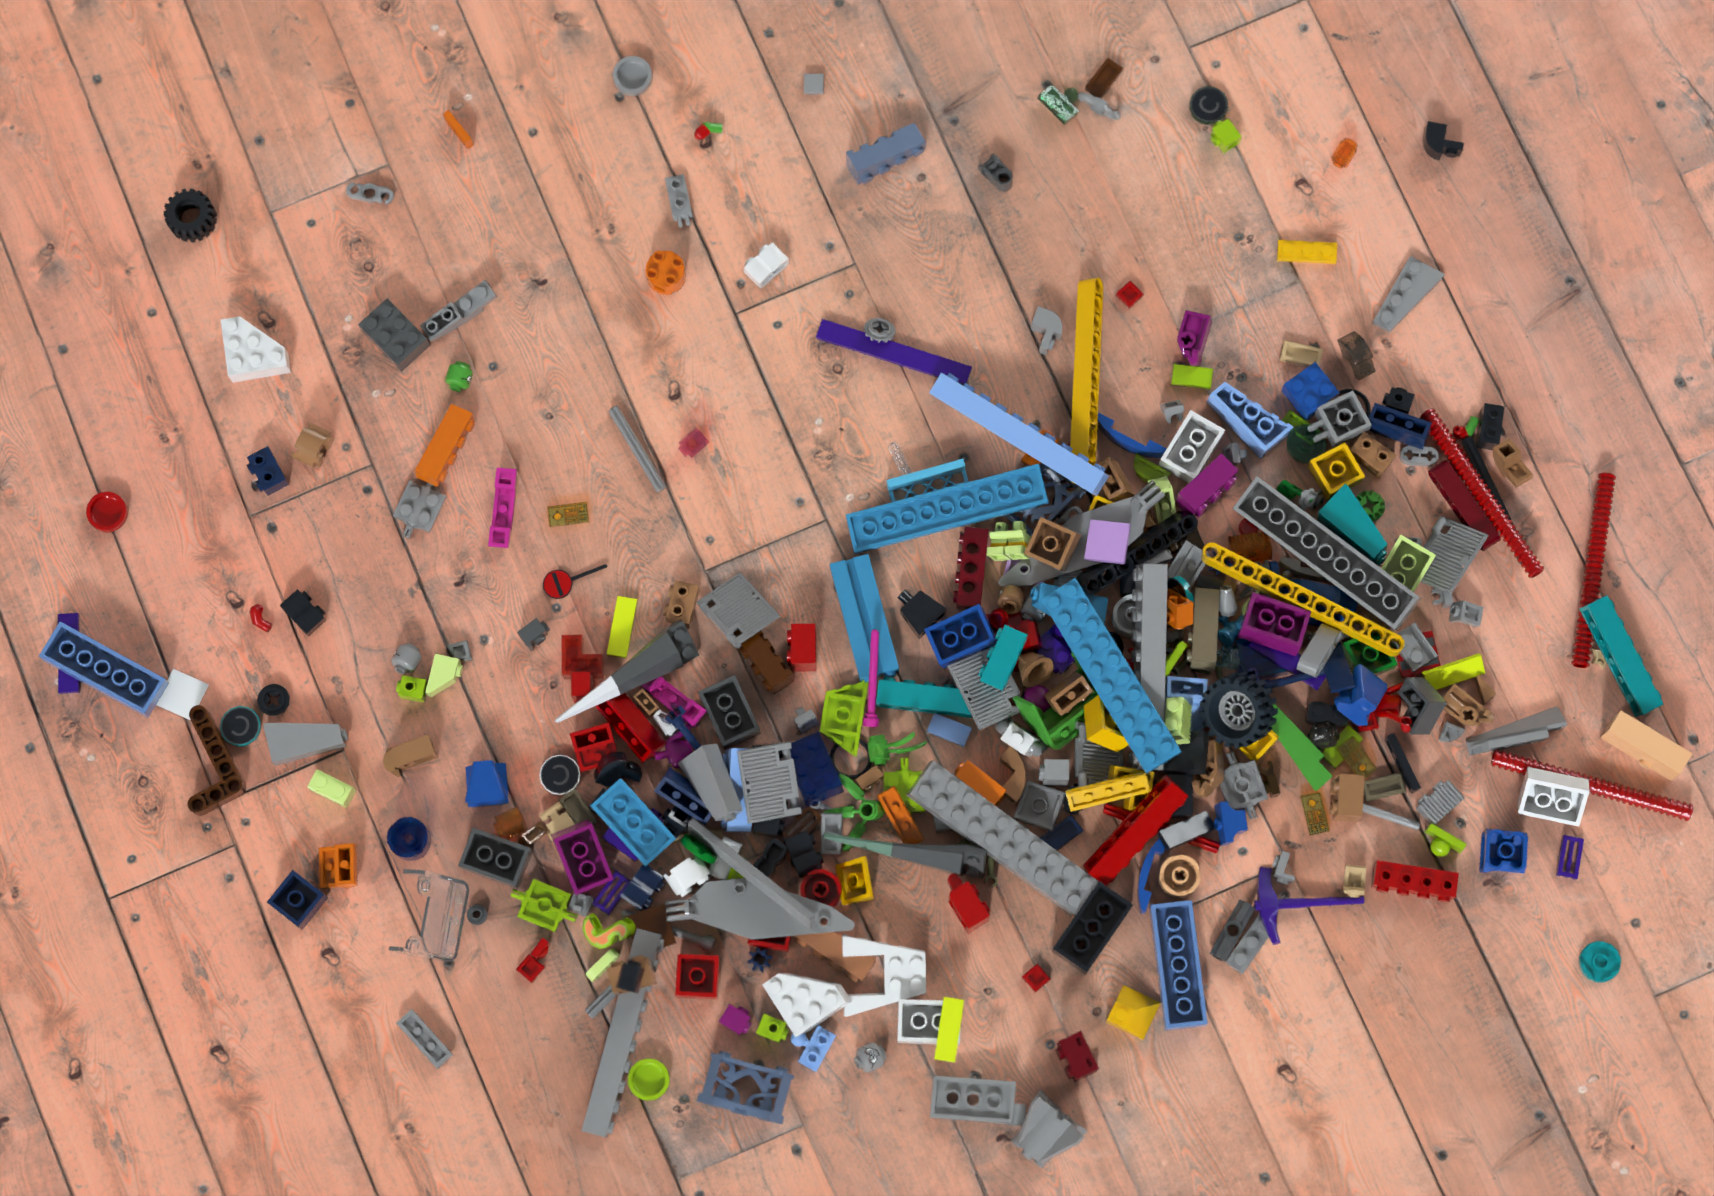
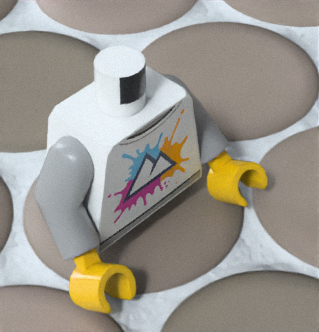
M1011 717L996 724V730L1000 733V739L1025 756L1037 757L1049 748L1037 735L1011 719Z

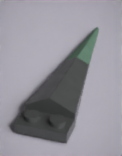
M824 833L823 838L950 874H957V876L961 877L963 874H967L973 878L983 879L986 872V850L970 845L903 844L859 839L831 833Z

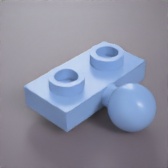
M819 1025L816 1027L810 1040L807 1039L806 1033L795 1037L792 1033V1044L797 1047L805 1046L798 1062L816 1072L836 1035Z

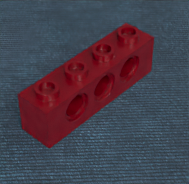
M965 527L964 533L960 532L959 544L963 545L962 552H958L957 564H961L960 571H956L955 583H959L958 591H954L953 603H957L956 609L967 610L975 605H981L989 529ZM973 545L978 548V551L970 553L967 548ZM973 565L976 571L969 573L965 570V567ZM966 584H970L974 587V590L966 592L963 587Z

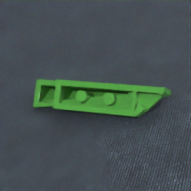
M1278 708V714L1272 716L1277 719L1276 723L1271 726L1273 728L1272 731L1279 736V741L1312 788L1317 791L1332 778L1330 772L1319 762L1324 755Z

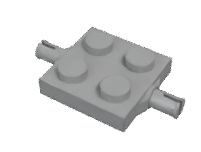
M409 480L393 514L394 518L403 521L407 525L402 534L403 537L410 539L413 529L431 532L446 500L445 495L433 489L434 485L430 483L422 485Z
M1235 752L1229 753L1226 756L1230 766L1224 770L1225 777L1220 784L1225 802L1228 801L1232 809H1246L1249 820L1255 819L1258 816L1254 806L1259 802L1268 800V795L1256 762L1253 760L1247 763H1238Z

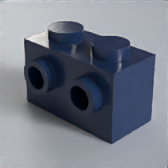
M268 446L247 457L249 461L247 467L252 475L256 474L258 480L255 483L260 492L265 491L269 496L289 485Z

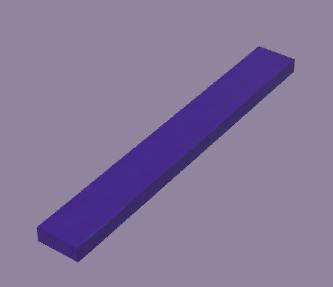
M822 319L816 335L818 340L937 378L941 373L946 376L950 373L959 379L958 383L962 386L968 382L972 366L890 340L887 343L884 341L878 343L877 340L871 341L870 337L865 336V332Z

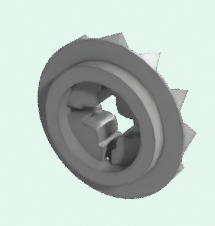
M873 318L864 325L865 336L870 337L871 341L877 340L878 343L880 341L887 343L888 340H893L895 327L888 320Z

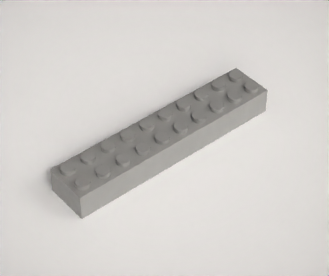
M1256 476L1233 507L1235 511L1396 631L1422 599L1258 476Z
M1168 564L1136 565V569H1133L1132 574L1133 581H1136V587L1132 591V601H1135V610H1132V622H1135V630L1131 632V641L1134 642V650L1131 651V662H1134V674L1164 721ZM1133 751L1129 752L1128 760L1129 764H1132V768L1143 769ZM1163 764L1154 770H1163Z
M934 760L927 764L906 794V796L973 845L985 849L988 856L1069 915H1076L1099 882Z

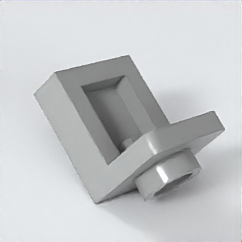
M1282 851L1280 855H1276L1272 866L1276 868L1273 877L1277 878V882L1288 885V883L1294 882L1295 876L1284 873L1290 853Z

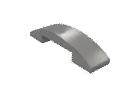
M1281 557L1278 566L1285 571L1289 570L1292 575L1313 581H1329L1313 568L1300 567L1301 559Z

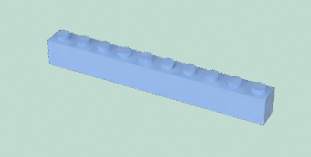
M943 373L940 374L929 392L931 395L1097 497L1109 475L1104 473L1106 470L1104 467L1097 463L1094 466L1088 463L1089 458L1081 453L1078 455L1071 452L1073 448L1065 443H1062L1061 446L1055 443V437L1047 432L1045 435H1042L1038 432L1040 428L1034 424H1024L1022 422L1024 418L1016 413H1013L1012 416L1006 413V407L998 402L996 405L990 403L991 398L985 394H975V388L967 383L962 386L958 383L959 379L950 373L947 376Z

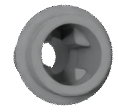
M1223 585L1220 587L1219 611L1222 616H1233L1237 613L1238 609L1231 585Z

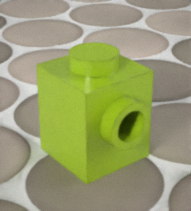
M1229 119L1225 121L1220 120L1212 126L1210 139L1216 147L1219 146L1223 153L1240 144L1242 136Z
M402 675L401 681L398 680L396 692H398L401 699L425 703V692L428 682L426 679Z
M763 1014L756 1034L780 1044L781 1040H786L790 1029L786 1028L788 1025L786 1022Z

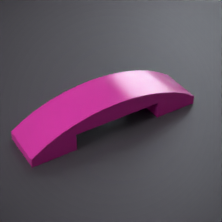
M496 468L495 497L488 547H509L515 507L517 469Z
M662 676L641 685L645 691L669 710L673 711V708L670 706L673 703L681 705L686 711L682 718L693 727L707 712L695 701L689 699L673 687Z

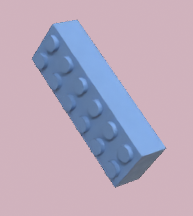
M59 622L39 655L44 662L149 718L169 684L165 678L62 622Z
M1192 900L1152 904L1149 907L1164 1031L1205 1027L1208 1021Z

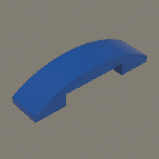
M1098 412L1097 427L1111 442L1133 454L1137 453L1140 456L1149 458H1162L1167 448L1152 440H1149L1145 446L1112 429L1114 420Z
M1160 839L1151 847L1140 870L1137 900L1141 914H1145L1152 893L1144 890L1154 855L1162 856L1165 850Z

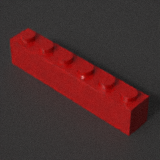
M1165 775L1084 863L1083 866L1086 871L1106 886L1113 882L1117 874L1129 865L1133 856L1144 848V844L1154 837L1158 829L1170 820L1176 809L1185 803L1188 797L1185 791Z

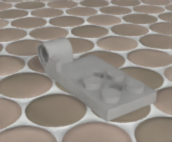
M933 1075L930 1118L1023 1126L1026 1116V1104L1015 1103L1016 1082ZM952 1092L958 1095V1101L955 1104H949L947 1100L948 1095ZM971 1094H977L979 1097V1102L975 1106H971L968 1103V1097Z

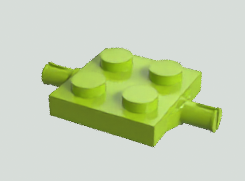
M900 758L901 770L884 772V791L895 785L911 815L914 813H925L923 807L906 796L922 771L909 770V758H905V766L904 758Z
M533 879L530 888L525 893L515 888L512 891L513 893H511V897L521 900L518 918L555 933L564 918L574 923L576 922L575 918L578 917V914L567 911V905L572 896L570 893L536 879Z

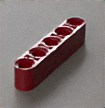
M1444 460L1428 470L1429 477L1463 525L1489 535L1480 550L1485 551L1501 540L1497 530L1448 461Z

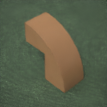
M1009 746L999 761L1014 772L1003 788L1006 789L1005 797L1016 805L1022 796L1025 786V768L1019 754L1013 747Z

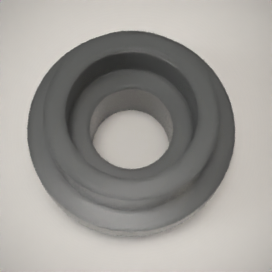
M478 904L471 906L467 911V919L473 925L483 924L488 916L487 910ZM475 911L481 913L479 918H474L473 914Z

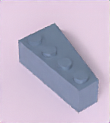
M912 123L892 132L889 138L887 136L878 138L871 146L866 143L859 147L860 150L857 152L847 151L846 166L857 185L861 183L866 184L874 176L887 173L896 164L897 166L902 165L911 156L914 155L916 157L922 154L926 149V141L915 123Z

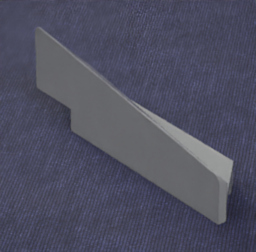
M1553 707L1467 739L1468 753L1471 756L1495 751L1496 749L1501 750L1546 741L1549 738L1548 732L1564 729L1567 726V722L1560 709Z

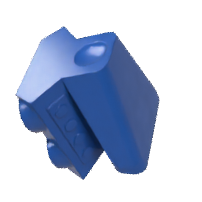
M1359 664L1353 669L1352 677L1355 688L1338 692L1339 695L1334 698V703L1337 710L1358 726L1368 725L1370 713L1377 708L1387 691V684L1366 667Z
M493 760L473 762V765L465 767L467 783L465 803H468V807L498 806L509 803L506 763H495Z
M1486 829V832H1483L1481 835L1479 871L1482 873L1504 871L1525 874L1528 849L1527 833Z

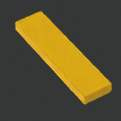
M1142 771L1066 790V796L1070 811L1072 812L1151 791L1146 772Z

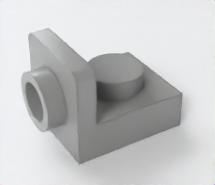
M1464 600L1453 602L1449 610V622H1461L1473 627H1479L1483 607Z

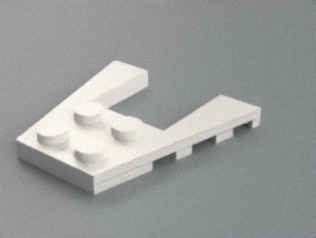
M842 934L843 957L884 955V993L847 994L852 1002L843 1007L844 1017L898 1002L899 999H908L926 993L925 951Z

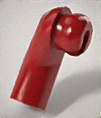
M260 604L252 606L249 611L252 624L268 633L272 628V624L263 619V606Z

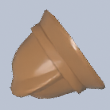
M1032 651L1020 654L1018 669L1024 686L1033 687L1040 685L1052 677L1054 666L1053 661L1049 657Z

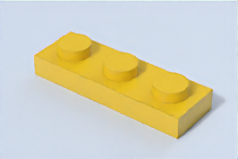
M1278 240L1277 261L1336 264L1337 243Z

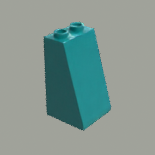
M1344 484L1318 512L1317 521L1376 565L1380 566L1386 559L1384 556L1387 554V542L1349 486Z

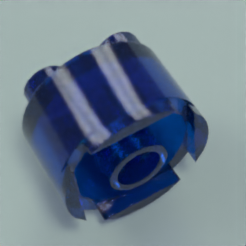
M403 817L398 819L389 828L387 843L392 852L399 858L406 861H415L427 854L431 846V835L427 827L418 819ZM409 835L413 837L410 843L405 840V838H409Z

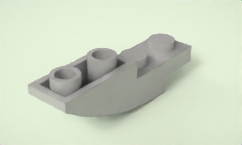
M484 280L456 302L447 304L420 326L429 340L434 341L457 329L484 311L483 307L497 298V295L489 283Z

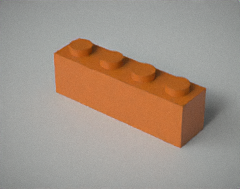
M450 405L415 469L416 478L436 487L439 486L440 482L445 481L448 475L447 469L455 463L458 449H462L466 442L465 436L474 428L473 413L456 405Z

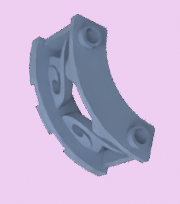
M1040 463L1042 477H1047L1048 481L1052 478L1051 482L1044 483L1045 488L1055 487L1054 505L1018 511V513L1024 514L1022 520L1015 513L1003 516L1012 523L1014 521L1025 523L1028 515H1032L1031 524L1033 526L1035 520L1039 521L1040 517L1045 518L1044 515L1052 513L1047 519L1054 522L1076 499L1080 500L1087 491L1077 484H1073L1069 479L1043 463ZM1070 485L1075 489L1072 492L1066 490ZM1062 495L1067 497L1063 502ZM1026 524V533L1031 539L1034 531Z
M719 1051V1054L711 1053V1063L703 1092L698 1095V1102L716 1108L731 1110V1112L756 1117L759 1120L783 1124L784 1116H782L791 1079H794V1075L787 1073L788 1069L776 1066V1069L754 1065L731 1058V1054L724 1051ZM720 1062L729 1066V1071L724 1072L721 1070L723 1076L726 1077L725 1080L717 1077ZM735 1065L745 1069L735 1072ZM758 1072L765 1073L768 1075L763 1080V1078L760 1076ZM750 1075L756 1081L762 1093L750 1096L745 1104L742 1105L739 1104L740 1096L738 1091L730 1084L744 1076ZM772 1078L781 1079L778 1093H770L768 1090L774 1089L777 1084H771L770 1080ZM715 1081H717L718 1083H720V1085L716 1088L712 1095ZM726 1088L734 1093L733 1099L729 1100L726 1098V1094L729 1093V1091L725 1090ZM777 1097V1098H776L775 1105H774V1109H773V1112H772V1100H771V1098ZM764 1098V1101L759 1100V1107L753 1105L752 1101L754 1099Z

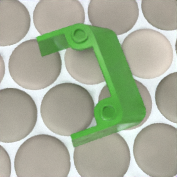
M1071 652V655L1078 667L1076 672L1084 677L1093 692L1085 700L1073 706L1068 713L1061 716L1054 712L1052 707L1043 713L1033 703L1018 696L1013 697L1025 723L1048 747L1055 750L1061 749L1079 735V729H1075L1076 721L1085 722L1084 705L1098 696L1073 652Z

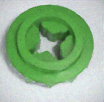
M1364 490L1356 496L1362 507L1366 505L1367 499L1370 503L1375 504L1372 507V512L1369 508H1363L1372 522L1378 520L1383 515L1385 501L1380 494L1373 490Z

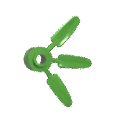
M912 732L905 738L892 743H888L885 735L871 736L867 743L870 762L874 763L875 766L887 764L886 761L890 760L889 753L900 754L914 751L925 746L927 741L906 748L889 749V747H898L909 742L915 736V733Z
M840 774L838 778L843 786L857 801L861 799L862 803L857 810H854L853 806L829 809L823 813H842V818H853L855 813H859L863 821L856 824L848 837L860 839L866 831L864 825L867 820H879L884 814V809L879 801L866 800L863 797L865 792L849 777ZM844 844L842 850L848 851L853 846Z

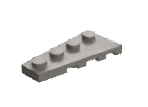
M1410 256L1372 324L1390 333L1445 274Z

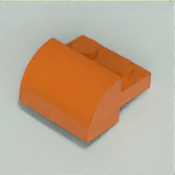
M348 843L337 844L331 847H320L319 888L356 887L357 844Z

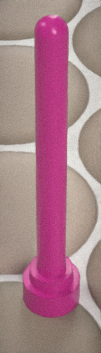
M877 629L871 631L868 710L865 713V717H863V726L867 727L879 726V717L875 713L879 631Z

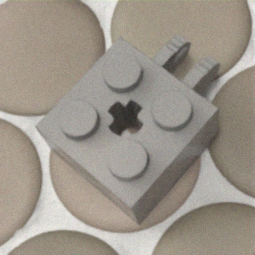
M1351 391L1318 407L1314 413L1318 421L1308 426L1307 429L1312 432L1322 427L1324 432L1317 434L1313 438L1314 442L1327 438L1332 448H1335L1344 442L1362 435L1363 432L1367 433L1372 424L1354 391Z

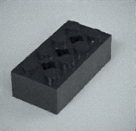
M1099 881L1052 949V952L1086 975L1133 907V904ZM1106 907L1109 915L1102 916L1099 908L1103 909ZM1089 924L1091 926L1092 924H1095V929L1097 932H1089V927L1087 925ZM1078 941L1080 943V941H1084L1085 949H1078L1075 942Z

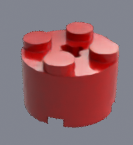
M816 869L809 872L803 879L800 886V894L802 897L835 908L841 900V884L832 872L825 869ZM818 887L827 890L824 892V895L820 896L819 893H815L818 891Z

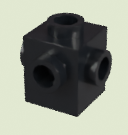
M1392 387L1390 394L1385 393L1382 404L1388 408L1409 414L1415 394L1409 393L1400 387Z
M674 805L672 810L667 808L661 818L664 820L662 824L677 838L681 832L684 834L687 832L688 822L692 816Z

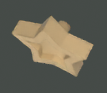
M1592 649L1594 657L1591 664H1599L1601 668L1605 669L1607 662L1601 650Z

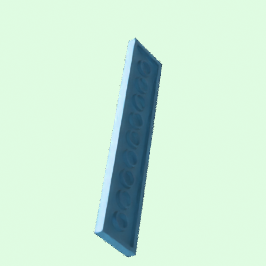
M1035 464L846 514L854 553L858 554L1049 504L1040 465Z
M1074 578L1042 598V603L1144 771L1148 774L1182 753L1078 580Z

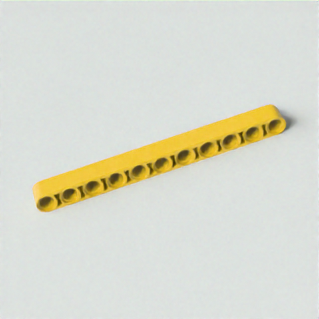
M1099 277L1078 282L1070 447L1073 448L1071 452L1075 455L1083 454L1089 458L1088 463L1093 466L1096 463L1103 310V283Z
M1208 543L1203 547L1201 559L1205 564L1281 602L1311 611L1310 617L1342 631V633L1388 656H1397L1404 648V639L1400 635L1216 543ZM1212 550L1216 553V556L1208 557L1206 551ZM1224 560H1232L1234 566H1226ZM1248 568L1253 574L1246 576L1242 570ZM1266 577L1271 581V584L1264 585L1260 579ZM1284 586L1288 588L1289 593L1282 594L1279 591V587ZM1304 596L1306 597L1307 602L1300 603L1297 600V597ZM1322 605L1326 611L1318 612L1315 606ZM1341 614L1344 621H1336L1334 615ZM1352 624H1360L1362 626V630H1354ZM1371 633H1378L1381 639L1374 640L1371 637ZM1394 641L1398 643L1399 649H1392L1389 646V642Z

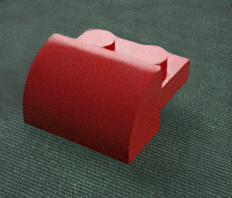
M609 722L570 733L581 772L597 768L598 763L604 756L612 752H618Z

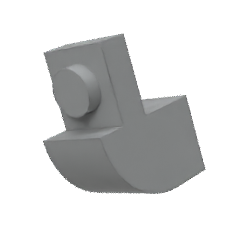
M1038 306L1031 324V330L1044 334L1039 353L1047 355L1048 350L1053 349L1056 339L1061 340L1062 322L1057 314Z

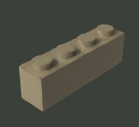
M1195 588L1193 595L1192 631H1188L1187 643H1191V649H1187L1186 659L1190 661V669L1214 671L1219 589Z

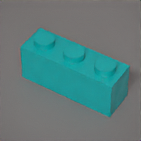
M1007 625L1003 629L999 628L995 637L998 641L995 647L991 646L987 654L989 661L986 666H982L979 672L980 681L1003 692L1028 635Z

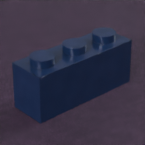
M1374 403L1368 418L1372 424L1369 429L1370 432L1423 450L1428 439L1432 424L1426 420Z
M669 767L654 792L706 825L712 816L690 781Z

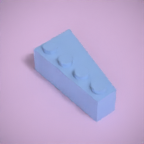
M1226 382L1214 390L1206 401L1260 459L1284 440L1293 429L1292 425L1284 423L1275 414H1270L1260 404L1252 402L1246 398V395Z
M730 748L725 750V754H722L743 809L742 812L736 815L737 818L730 822L720 820L721 827H724V832H751L752 823L748 824L737 756V751L750 748Z

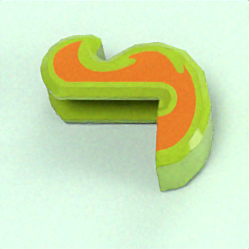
M595 913L588 915L583 920L582 928L585 938L592 946L599 949L612 946L618 939L619 941L626 940L635 933V923L629 918L619 920L604 930Z

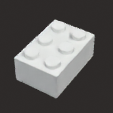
M1190 410L1160 459L1159 466L1190 483L1202 472L1222 439L1225 429Z
M1527 767L1518 798V814L1579 826L1589 795V780Z
M899 999L897 1043L937 1044L943 1001ZM959 1032L958 1045H960V1032Z

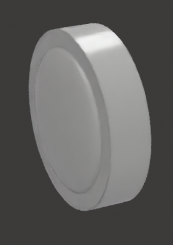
M628 56L621 59L615 65L613 79L615 86L621 93L637 96L647 91L650 87L652 72L649 64L644 59L637 56Z

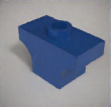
M1228 801L1219 802L1214 806L1216 814L1214 826L1218 830L1220 846L1229 845L1234 842L1235 834H1242L1248 830L1245 810L1232 809Z

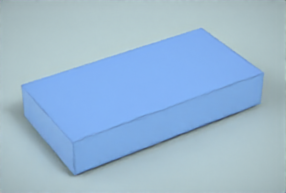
M934 713L927 733L965 747L972 728Z

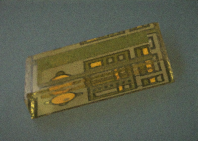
M587 502L547 507L549 527L589 523Z
M1351 736L1336 748L1355 775H1364L1365 779L1377 770L1354 736Z
M1321 791L1301 795L1300 800L1309 836L1330 832Z

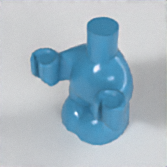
M1221 615L1218 618V621L1223 624L1224 628L1218 630L1217 638L1225 646L1231 647L1236 638H1238L1244 618L1243 615H1240L1236 621L1232 622L1228 621L1229 617Z

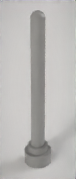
M623 910L621 912V916L623 918H625V916L634 914V912L628 910ZM672 926L674 936L699 944L704 951L712 952L716 937L711 935H703L701 937Z

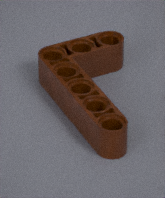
M196 705L189 711V717L221 780L189 798L187 803L189 810L198 816H203L242 796L246 791V784L210 712L205 707ZM204 712L203 719L196 720L197 713ZM208 729H213L212 736L205 738V732ZM222 747V752L215 756L213 754L214 749ZM230 764V771L222 773L223 766ZM234 782H239V788L236 791H231V785ZM221 791L220 799L213 800V794ZM197 801H202V808L199 810H195V803Z

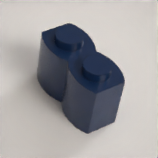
M642 865L620 897L639 911L649 909L654 901L651 899L656 892L660 893L666 884L664 883L665 878L647 865L645 867Z

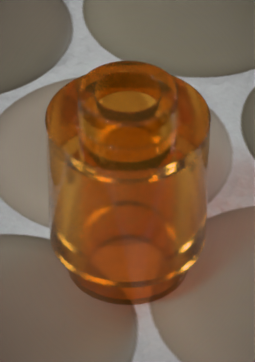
M1344 138L1343 141H1340L1331 156L1334 166L1338 168L1349 166L1357 152L1356 148L1358 145L1356 142L1349 138Z

